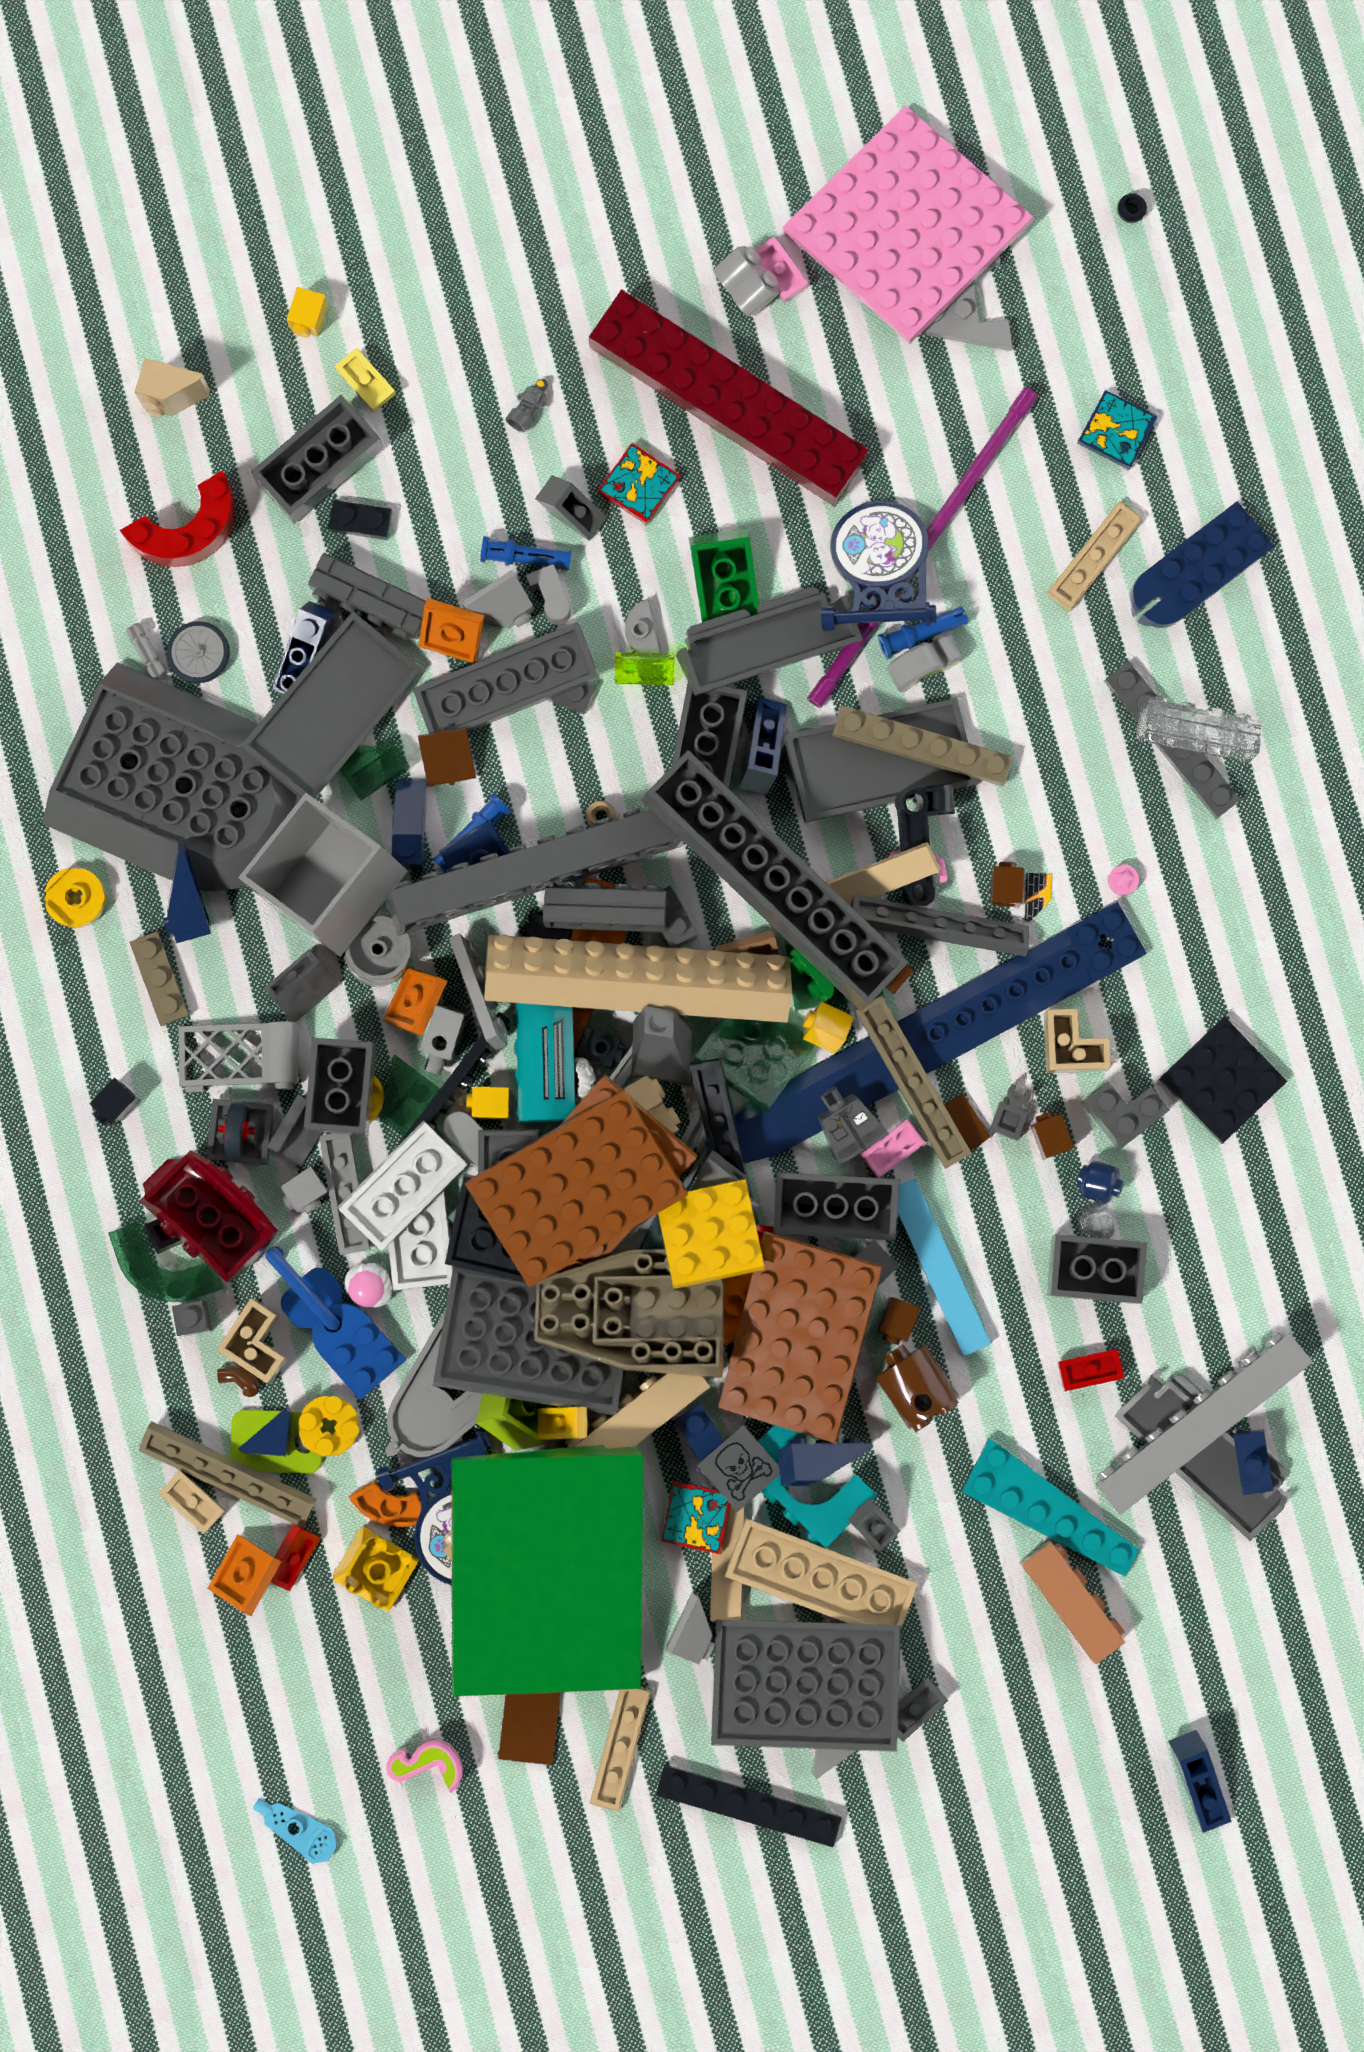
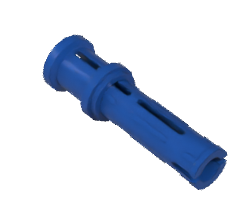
M483 536L480 562L485 563L486 560L504 562L505 566L513 565L514 562L538 566L554 564L555 568L569 570L572 551L516 545V541H513V539H508L505 542L490 540L488 536ZM529 555H536V556H543V557H551V558H554V559L542 558V557H535V556H529Z
M959 606L954 610L937 616V623H931V626H927L926 621L913 626L904 624L897 631L887 635L879 634L877 638L883 655L886 659H890L892 654L907 648L910 650L917 646L918 642L968 624L967 614L963 615V612H965L964 608Z
M492 794L490 796L491 800L479 812L475 811L472 814V821L450 843L487 820H490L494 826L505 814L510 815L512 812L495 794ZM440 853L432 859L445 873L449 868Z

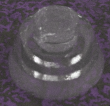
M1094 1201L1082 1210V1216L1078 1217L1082 1234L1087 1233L1088 1237L1110 1239L1113 1236V1221L1108 1205L1105 1202Z

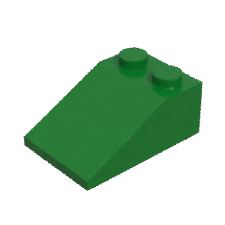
M743 528L688 537L702 622L739 610L748 611L750 617L757 615L759 598L748 529Z

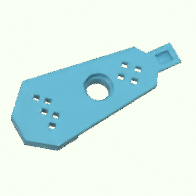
M259 1798L253 1806L254 1810L264 1815V1824L302 1854L310 1863L328 1861L337 1848L334 1828L279 1802L270 1805ZM297 1823L300 1827L299 1833L291 1834L288 1830L289 1824Z

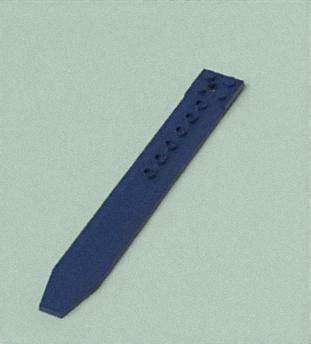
M1116 902L1028 950L1026 956L1019 955L897 1021L924 1071L928 1074L1140 959L1147 953L1119 903ZM1100 935L1113 939L1111 950H1107L1105 947L1099 948ZM870 1037L753 1099L734 1115L745 1164L777 1156L823 1131L818 1115L828 1108L820 1096L832 1087L837 1088L843 1099L850 1094H854L865 1107L899 1090ZM706 1141L703 1145L705 1146L708 1154L710 1155L708 1143Z

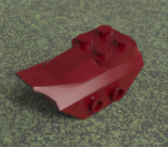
M190 1150L181 1159H167L143 1183L145 1194L139 1202L162 1222L160 1227L169 1237L174 1238L177 1236L184 1243L182 1248L192 1258L195 1259L199 1256L224 1281L229 1282L241 1275L265 1251L278 1230L253 1201L255 1196L243 1185L239 1188L231 1181L233 1176L222 1165L217 1168L212 1162Z

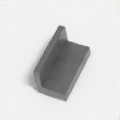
M308 949L263 989L293 1022H297L334 990L339 983Z
M297 1095L267 1147L302 1166L322 1132H309L304 1129L306 1099Z

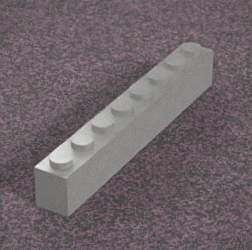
M1280 1332L1274 1334L1265 1342L1268 1346L1259 1354L1256 1351L1250 1353L1241 1361L1244 1366L1234 1373L1230 1370L1217 1380L1220 1385L1210 1392L1206 1389L1193 1399L1196 1404L1186 1411L1182 1408L1169 1418L1172 1422L1163 1430L1160 1427L1153 1430L1145 1437L1148 1441L1139 1449L1136 1446L1132 1447L1121 1456L1124 1460L1115 1468L1110 1465L1097 1475L1100 1480L1095 1483L1120 1515L1313 1363L1290 1333L1286 1332L1282 1335Z

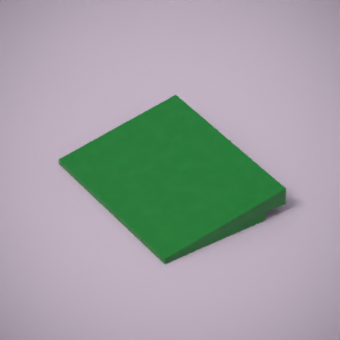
M604 1445L451 1458L453 1697L641 1689L643 1453L637 1446L606 1449Z

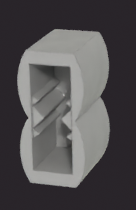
M740 246L713 269V272L723 287L731 294L741 311L747 317L755 316L781 292L777 287L778 281L771 272L763 270L759 254L751 247Z

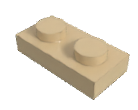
M181 1470L159 1492L165 1500L203 1534H206L226 1511Z

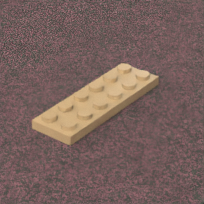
M745 1518L724 1574L729 1579L849 1624L900 1625L901 1629L918 1585L917 1582L747 1518Z

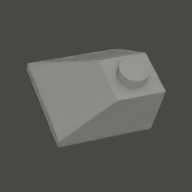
M513 570L462 601L463 609L485 615L484 624L509 629L514 625L517 627L525 625L532 619L531 615L534 613L533 605Z
M692 1590L666 1645V1651L700 1664L702 1658L705 1660L709 1659L715 1643L711 1642L713 1636L699 1594Z

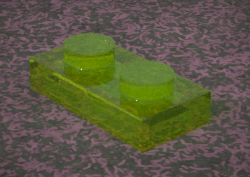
M615 652V684L674 685L675 654Z

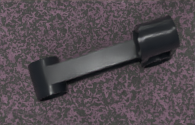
M953 784L906 789L897 794L895 807L898 816L900 853L926 842L930 846L928 816L955 814ZM911 794L917 800V806L913 811L909 810L906 805V800ZM932 875L904 885L901 893L904 901L909 905L923 907L932 903L936 893ZM917 885H921L924 890V895L919 901L913 896V890Z

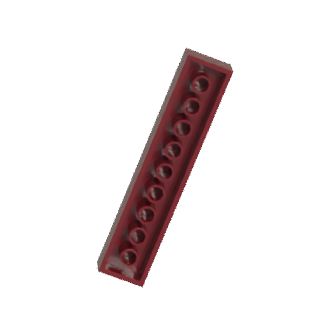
M622 289L588 337L589 348L833 507L836 506L867 460L869 449Z

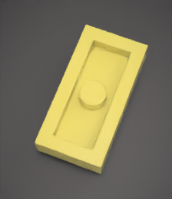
M357 347L334 366L339 375L373 413L396 395L395 390Z

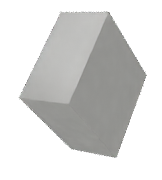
M305 793L238 878L264 901L341 957L386 900L389 891L393 890L392 886L399 883L408 871L381 845Z

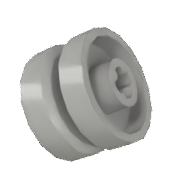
M384 915L372 916L345 950V962L350 973L359 982L371 987H385L397 982L405 973L410 962L411 942L408 934L397 936L391 918ZM376 947L378 950L383 948L384 951L382 954L376 955L372 952V948Z

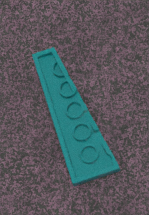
M990 1438L987 1439L961 1490L962 1493L1126 1577L1139 1551L1138 1548Z

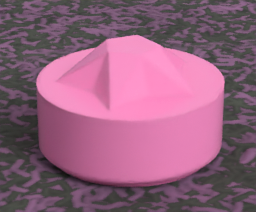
M1119 865L1109 874V887L1117 895H1129L1138 887L1139 875L1133 867Z

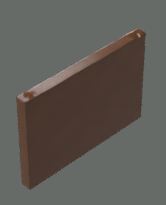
M561 1692L505 1694L500 1747L497 1753L498 1759L545 1765L553 1764Z

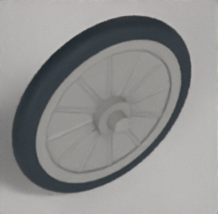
M195 621L184 624L172 634L167 645V660L172 671L179 678L191 683H205L215 679L224 671L229 660L230 649L227 638L219 628L207 622Z

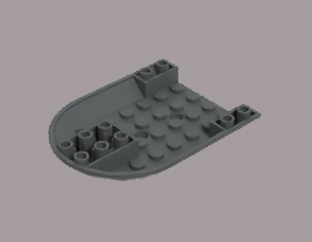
M117 662L99 683L49 790L42 824L171 881L178 844L184 842L199 889L212 892L228 891L247 886L238 877L301 798L239 748L256 728L257 723ZM134 754L138 758L137 766L131 770L124 769L122 766L123 758L126 755ZM183 778H189L193 782L191 791L186 794L177 791V783ZM237 805H247L248 811L245 816L241 818L233 816V809Z

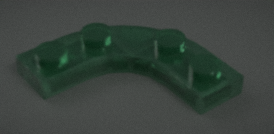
M134 1223L108 1233L124 1276L137 1290L149 1297L166 1302H186L225 1289L221 1277L206 1263L174 1272L165 1270L157 1265L147 1250L139 1223Z

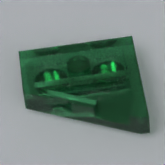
M393 741L378 743L375 746H358L339 770L362 801L408 770L410 766Z

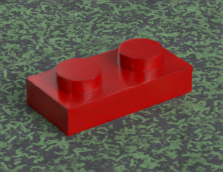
M1118 1349L1057 1362L1064 1392L1124 1379Z
M293 1524L274 1556L282 1562L270 1583L290 1591L321 1538L315 1533Z

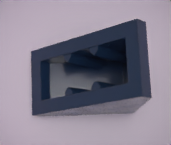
M285 1408L241 1445L239 1450L242 1453L289 1456L293 1412L289 1408Z

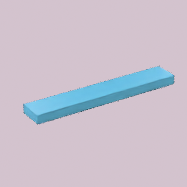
M916 1178L900 1184L898 1216L962 1356L990 1345L991 1342Z

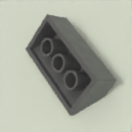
M777 1172L773 1233L896 1241L901 1179Z

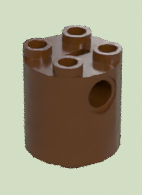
M903 1344L883 1357L889 1368L877 1375L875 1379L908 1429L913 1428L915 1433L931 1423L933 1420L932 1415L939 1412L943 1416L954 1409L959 1403L957 1400L959 1397L958 1393L926 1344L912 1353H909ZM919 1394H927L932 1400V1405H924L919 1399Z

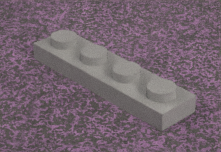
M460 933L450 937L451 946L486 1041L496 1050L507 1046L504 1037L507 1029L503 1020L497 1017L494 1010L498 1007L497 1002L484 1001L485 971L481 965L478 966L476 961L479 953L472 940L467 941Z
M334 1133L320 1135L339 1254L346 1255L371 1250L369 1239L337 1208L359 1186L351 1135Z

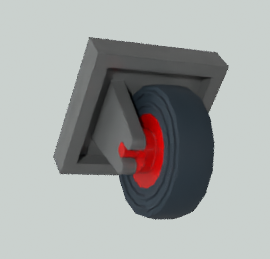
M213 1099L206 1159L268 1165L270 1148L267 1146L271 1140L274 1105Z

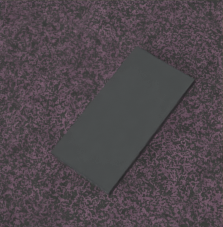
M352 612L239 748L299 798H302L307 793L315 799L422 668L355 612Z
M957 698L876 715L968 743ZM835 724L789 733L783 737L804 823L895 804L897 794L906 789L953 784V791L978 785V780L834 737L832 732ZM911 794L906 801L914 800L916 798L914 795Z

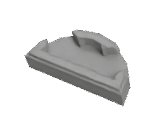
M647 599L637 603L629 612L625 621V635L630 647L647 658H661L650 605Z

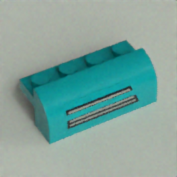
M516 1003V1009L513 1014V1022L517 1027L514 1053L517 1056L515 1084L518 1087V1099L515 1111L519 1117V1124L563 1122L575 1108L573 1008Z

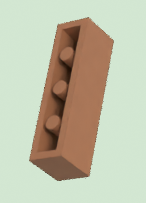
M1047 1541L1019 1563L1091 1661L1097 1665L1126 1643L1121 1637L1125 1631L1115 1618L1109 1620L1104 1614L1103 1610L1107 1607L1096 1593L1090 1595L1084 1587L1088 1581L1078 1568L1072 1570L1067 1564L1066 1560L1070 1557L1059 1543L1054 1546L1052 1542Z

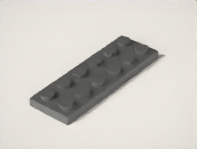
M576 622L413 688L429 733L439 732L441 728L446 731L467 727V732L599 680L600 677L581 626Z

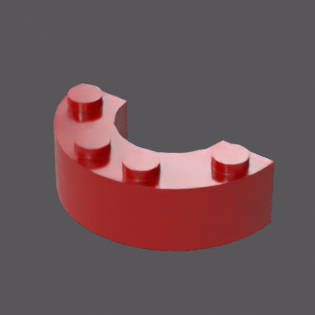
M223 470L197 485L201 495L200 508L195 518L187 525L177 529H165L153 524L145 515L120 530L128 544L146 560L168 567L193 565L214 554L228 538L235 518V498Z

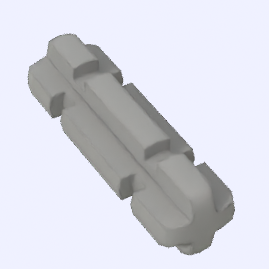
M136 623L127 628L126 632L130 640L134 642L133 645L145 666H148L147 670L150 676L158 679L165 675L166 669L162 662L158 661L159 657L148 637H145L146 633L142 626Z

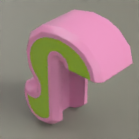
M430 1739L420 1744L412 1757L407 1755L406 1748H401L394 1752L387 1762L386 1771L391 1779L401 1783L438 1765L447 1788L452 1793L461 1782L463 1765L459 1754L450 1743L441 1739Z

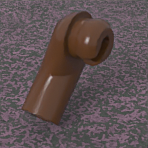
M243 1367L217 1369L219 1384L235 1382L243 1390L244 1396L254 1397L258 1394V1378Z

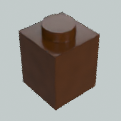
M999 862V866L993 867L991 870L990 906L1020 908L1023 902L1024 868L1017 867V863Z
M1051 1111L1035 1117L1037 1123L1030 1127L1043 1160L1074 1148L1062 1114L1054 1116Z
M890 1297L878 1328V1332L883 1333L882 1340L898 1346L900 1341L908 1342L920 1307Z

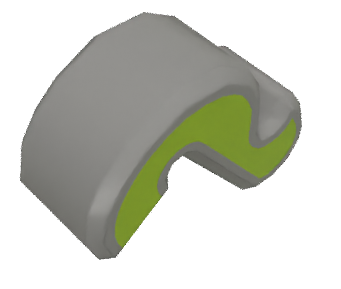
M945 634L930 643H922L904 652L889 663L887 670L898 691L905 692L917 684L919 680L954 667L962 661L963 656L953 637Z

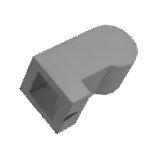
M554 564L527 574L526 578L531 592L537 589L540 590L545 602L544 610L547 620L555 625L567 622L571 614L570 604Z

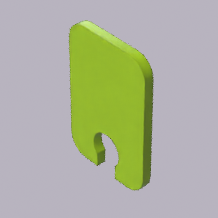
M241 1410L235 1413L231 1422V1459L259 1472L314 1473L320 1468L322 1462L321 1455L313 1452L302 1453L296 1448L295 1440L298 1436V1419L301 1412H293L289 1456L242 1453L239 1450L241 1445L281 1411Z

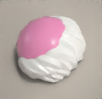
M582 1057L574 1058L575 1106H577L597 1084L593 1068L587 1062V1059Z
M369 1262L361 1263L352 1267L345 1276L346 1292L358 1306L376 1308L385 1305L390 1300L393 1283L390 1274L380 1265Z

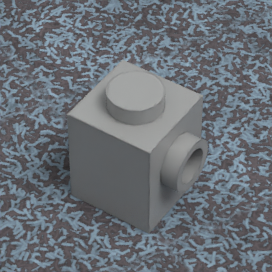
M311 1166L280 1186L284 1192L280 1196L284 1204L290 1211L295 1208L298 1213L305 1211L306 1214L313 1212L322 1205L320 1200L329 1194V1190L316 1170Z

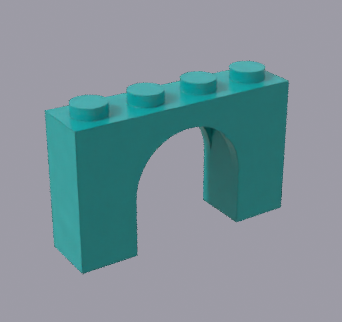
M773 1425L758 1442L779 1465L777 1450L787 1446L789 1440L804 1439L807 1435ZM855 1473L829 1499L816 1504L802 1503L790 1496L785 1487L781 1486L780 1475L761 1491L772 1504L778 1500L786 1508L782 1514L794 1526L800 1522L808 1530L804 1536L811 1543L818 1546L822 1544L825 1548L851 1524L848 1519L860 1505H863L869 1498L873 1501L877 1497Z

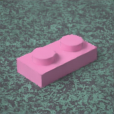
M775 236L755 250L761 258L760 264L763 270L771 272L778 281L777 287L781 292L778 296L784 303L808 287L809 283Z

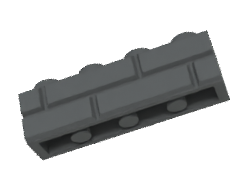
M326 553L321 555L316 569H314L308 582L310 590L313 591L312 595L315 598L328 603L329 599L340 603L339 608L344 612L351 614L357 611L367 616L365 620L376 627L381 628L383 624L393 628L392 633L401 639L408 641L409 637L416 640L419 638L425 600Z
M555 882L553 887L545 886L543 923L546 928L666 932L668 895L667 891L662 890L660 886L646 885L643 887V890L631 889V886L626 884H616L613 886V889L601 888V885L596 883H585L583 888L571 887V884L566 882Z

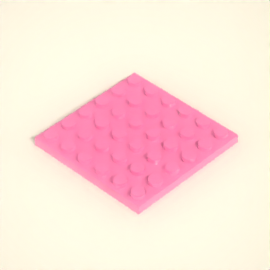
M905 105L783 226V232L903 339L911 344L1033 222V216Z

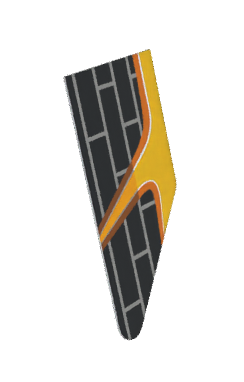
M1026 873L1025 920L1027 922H1030L1051 901L1052 874Z

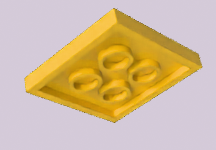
M746 1179L688 1191L687 1197L658 1213L674 1289L765 1270Z

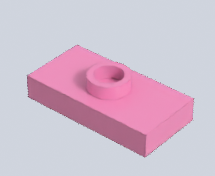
M907 1119L889 1132V1135L860 1154V1157L876 1178H880L927 1142L911 1121Z

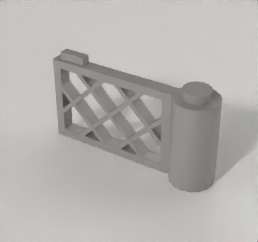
M298 1022L178 1026L179 1086L185 1087L186 1093L205 1092V1086L275 1084V1090L293 1089V1084L299 1083ZM261 1030V1043L253 1051L242 1039L250 1031ZM233 1031L243 1032L239 1036H237ZM204 1032L213 1033L210 1035V1037H208ZM221 1032H228L235 1040L223 1052L213 1040ZM187 1033H199L206 1041L193 1052L187 1046ZM240 1043L250 1055L238 1066L227 1055ZM209 1044L221 1054L210 1067L198 1057ZM261 1050L262 1059L257 1055ZM187 1052L191 1055V1057L188 1060ZM253 1058L262 1064V1077L250 1078L243 1071ZM224 1059L236 1069L227 1079H221L213 1072ZM196 1060L206 1071L198 1080H187V1068ZM240 1073L244 1078L235 1077ZM211 1074L215 1079L206 1078Z

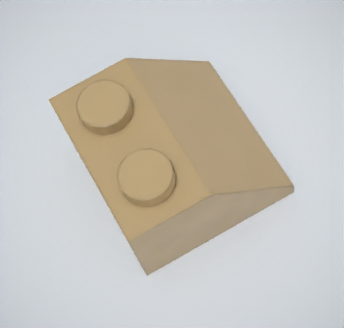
M144 358L135 388V394L143 408L146 409V413L156 417H163V414L174 416L207 398L210 393L202 373Z

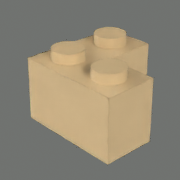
M1078 1009L1047 1010L1044 1013L1046 1073L1108 1071L1111 1068L1109 1038L1079 1039Z
M646 1075L624 1088L627 1094L674 1135L679 1132L676 1125L681 1123L672 1107L666 1109L662 1098L665 1097V1093L656 1078L650 1081Z
M250 1299L217 1348V1351L267 1384H272L288 1360V1357L264 1342L280 1315L256 1299Z

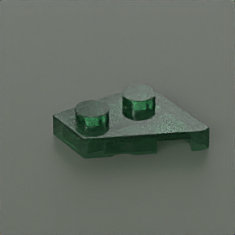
M394 1055L391 1060L392 1067L389 1082L387 1081L386 1097L382 1105L380 1119L404 1137L440 1088L398 1056Z

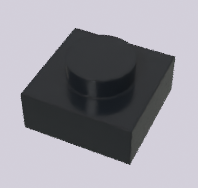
M159 1219L145 1224L143 1229L157 1254L183 1243L177 1236L174 1238L169 1237L161 1229L160 1224L162 1222Z

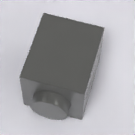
M201 1300L172 1306L177 1336L184 1337L212 1331L207 1301Z

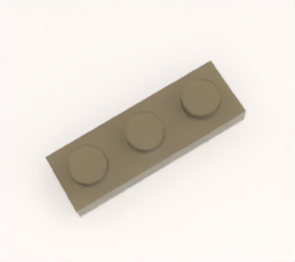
M157 931L130 941V946L160 1026L163 1027L189 1017L187 1006L159 932Z

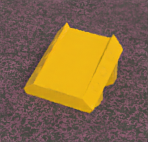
M363 1526L356 1532V1536L338 1567L334 1569L332 1580L342 1585L350 1593L357 1594L376 1607L389 1612L416 1567L419 1558Z

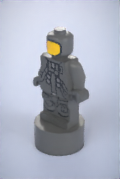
M538 379L535 387H527L523 393L517 395V399L521 400L517 408L511 409L505 418L506 422L515 430L525 432L531 424V417L536 409L543 410V405L547 398L543 392L548 387L545 379Z

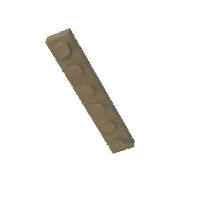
M843 705L839 707L832 736L1002 787L1005 785L1012 760L1011 755Z
M880 996L863 1010H855L943 1167L946 1169L971 1155V1151L884 998Z
M153 1421L147 1427L139 1451L302 1528L307 1524L317 1500Z

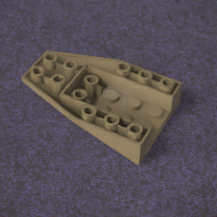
M666 1249L628 1250L547 1277L537 1283L535 1342L625 1370L723 1378L724 1278L674 1289Z

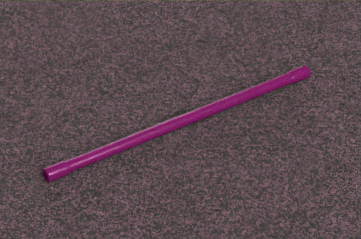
M1027 387L1021 390L1002 422L926 529L929 544L928 552L1017 424L1026 416L1037 400L1038 395L1033 390ZM880 597L876 601V606L871 608L870 611L876 610L881 603ZM879 622L861 623L858 626L863 640L842 649L826 674L820 678L808 695L807 700L818 708H822L836 688L837 682Z

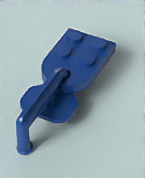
M273 1246L268 1249L266 1253L267 1261L290 1285V1288L281 1298L282 1311L295 1326L313 1328L312 1338L317 1352L358 1399L361 1400L399 1367L406 1358L362 1309L352 1304L342 1303V1285L327 1269L314 1268L301 1277L284 1258L282 1248Z

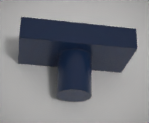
M1264 1429L1233 1433L1242 1494L1272 1492L1273 1483Z

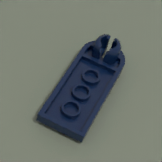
M1236 501L1137 578L1130 592L1132 616L1137 615L1149 602L1159 598L1161 601L1146 611L1137 622L1141 625L1156 628L1171 627L1269 553L1275 546L1240 503Z

